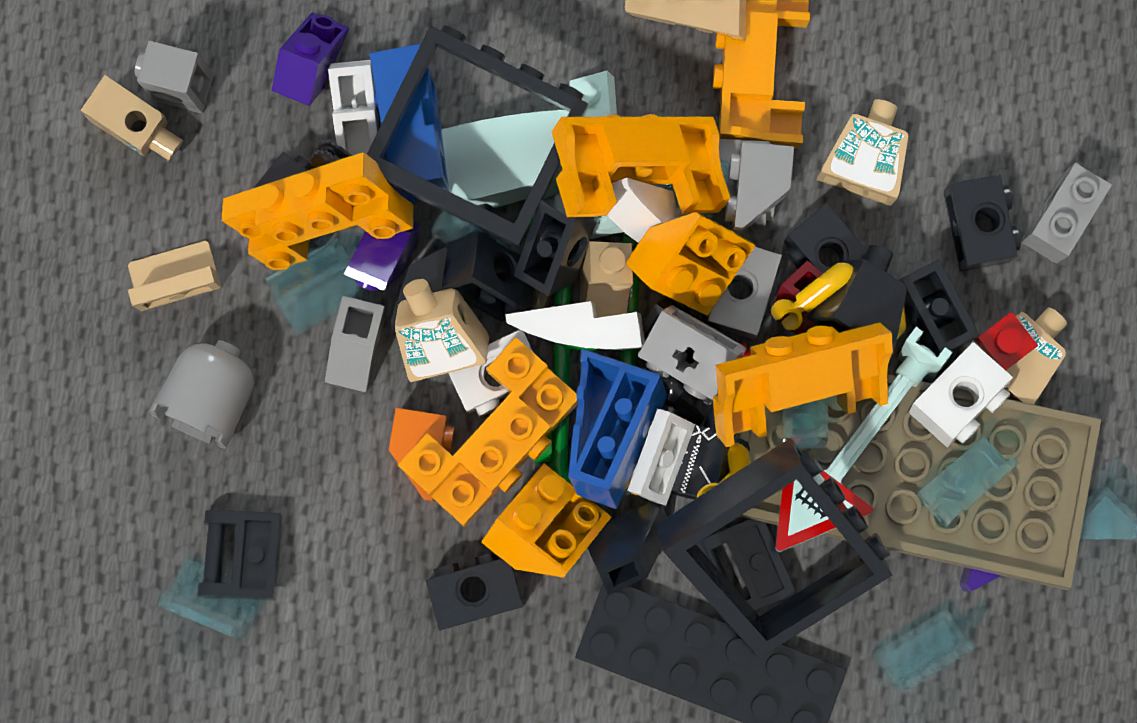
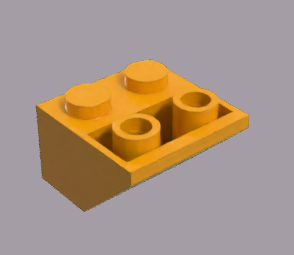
M694 212L649 228L625 264L651 289L708 316L756 245L735 232Z
M543 464L496 519L481 543L516 570L564 578L610 520L611 516L591 500L578 496L570 483L546 464Z

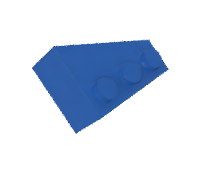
M420 44L369 53L375 84V105L378 115H380L381 124ZM428 66L386 150L387 161L449 191L436 84ZM393 187L401 196H403L409 202L420 201L419 199Z
M582 349L580 386L577 388L576 398L578 401L576 424L573 427L568 477L578 496L617 509L634 468L638 463L657 409H662L667 393L660 374Z

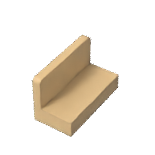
M207 241L139 259L128 264L134 287L128 289L132 306L140 311L221 288L210 244Z

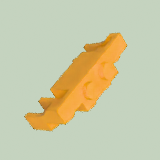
M746 0V41L716 33L715 48L723 49L722 64H714L713 89L720 90L719 139L770 141V144L794 146L795 149H800L803 143L801 127L805 102L772 100L774 90L777 26L807 28L810 21V12H808L809 0Z
M617 114L604 117H561L551 131L563 169L557 176L556 182L567 217L607 216L617 203L611 183L624 178H630L650 185L672 184L682 214L694 212L719 213L731 199L721 169L719 157L720 134L714 117H658L655 114H648L642 117H621Z
M362 152L223 198L221 221L238 231L240 235L249 238V255L265 264L269 269L285 270L290 265L307 261L309 240L355 225H358L376 239L391 238L396 233L413 229L414 205L401 196L388 183L377 162Z
M880 322L840 333L832 326H815L808 329L806 333L799 335L772 337L763 344L750 347L751 356L715 365L718 396L713 397L716 436L726 447L735 445L734 434L752 430L758 438L767 436L765 406L771 412L835 395L837 396V404L847 414L856 412L855 402L872 398L880 406L887 405L888 363L893 353L892 332Z
M516 337L486 368L488 374L510 394L462 447L452 456L426 433L398 464L402 471L464 527L474 519L500 489L506 493L517 483L523 474L518 469L529 457L535 461L547 450L552 443L548 436L578 404L577 394L549 370L548 365Z

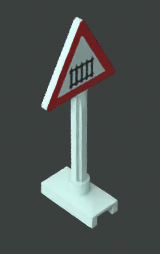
M917 327L906 339L897 359L902 361V364L896 370L898 376L888 388V404L880 406L877 403L829 468L819 473L824 480L832 477L846 498L843 502L847 508L853 505L856 506L863 517L870 515L873 512V507L842 485L841 480L912 386L917 387L923 378L932 383L952 354L950 350L944 348L940 355L936 357L929 348L924 345L920 346L918 341L923 331ZM797 480L782 489L775 546L778 552L836 529Z

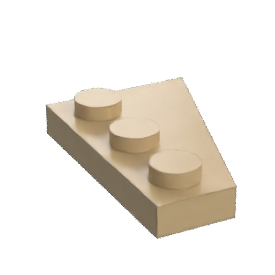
M625 0V11L632 16L671 25L679 24L696 28L699 31L720 33L746 41V0Z

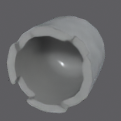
M218 340L215 346L206 343L192 344L185 348L178 357L148 412L159 419L164 412L166 416L174 419L171 427L208 444L212 437H216L217 445L225 449L232 438L253 391L255 383L253 372L247 363L238 358L241 350L227 342Z

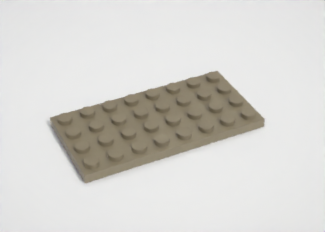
M887 374L888 388L897 376ZM921 381L917 387L912 386L841 480L842 485L873 507V512L864 517L869 527L866 529L867 533L870 536L877 533L884 546L890 551L1063 590L1071 589L1101 419L1006 399L993 413L986 408L975 419L981 425L963 444L956 439L947 448L909 413L913 403L932 383ZM960 389L953 392V399L958 405L963 407L974 405V398L968 391ZM836 395L771 412L765 406L767 436L758 438L752 430L741 432L740 438L749 443L751 463L791 438L803 454L807 451L809 453L812 452L821 465L822 470H827L877 402L872 398L855 402L856 412L847 414L837 404ZM782 489L739 517L778 525ZM837 528L822 534L823 536L846 540Z

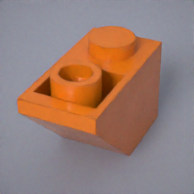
M395 408L389 452L399 464L426 433L444 449L451 452L455 427L448 426L449 418L445 415ZM407 475L424 500L436 502Z

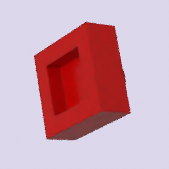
M1013 312L1005 315L974 339L981 349L1005 371L1038 347V344Z

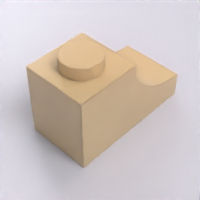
M590 241L579 268L580 303L595 302L598 318L627 314L628 298L633 284V272L625 263L632 254L631 243Z

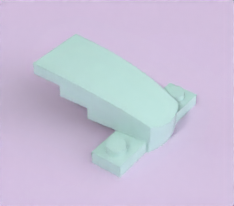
M608 71L570 81V86L584 94L582 100L588 103V109L584 117H604L617 114L614 76ZM553 110L522 113L442 129L449 192L475 205L488 203L494 208L527 199L554 144L551 131L561 117L568 116L569 111ZM561 164L544 199L560 193L556 178L563 170ZM599 216L591 239L623 231L608 216Z

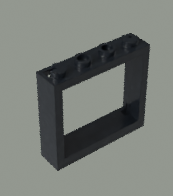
M443 25L441 30L430 26L367 155L377 162L382 174L391 186L520 248L535 217L538 205L544 199L561 164L555 143L515 223L384 160L383 156L437 47L569 111L567 117H584L588 109V103L582 100L584 96L582 92L567 84L560 83L559 87L556 88L542 81L545 75L531 66L521 64L518 69L504 62L506 56L490 46L482 44L479 50L465 43L467 37L449 26Z
M791 438L656 524L663 552L759 658L893 576L885 558L890 556V552L882 543L880 536L877 533L871 536L867 533L866 529L869 527L860 511L854 505L850 508L845 506L843 502L846 498L832 477L824 480L819 474L823 471L814 454L808 451L803 454ZM797 480L858 555L760 616L696 544Z

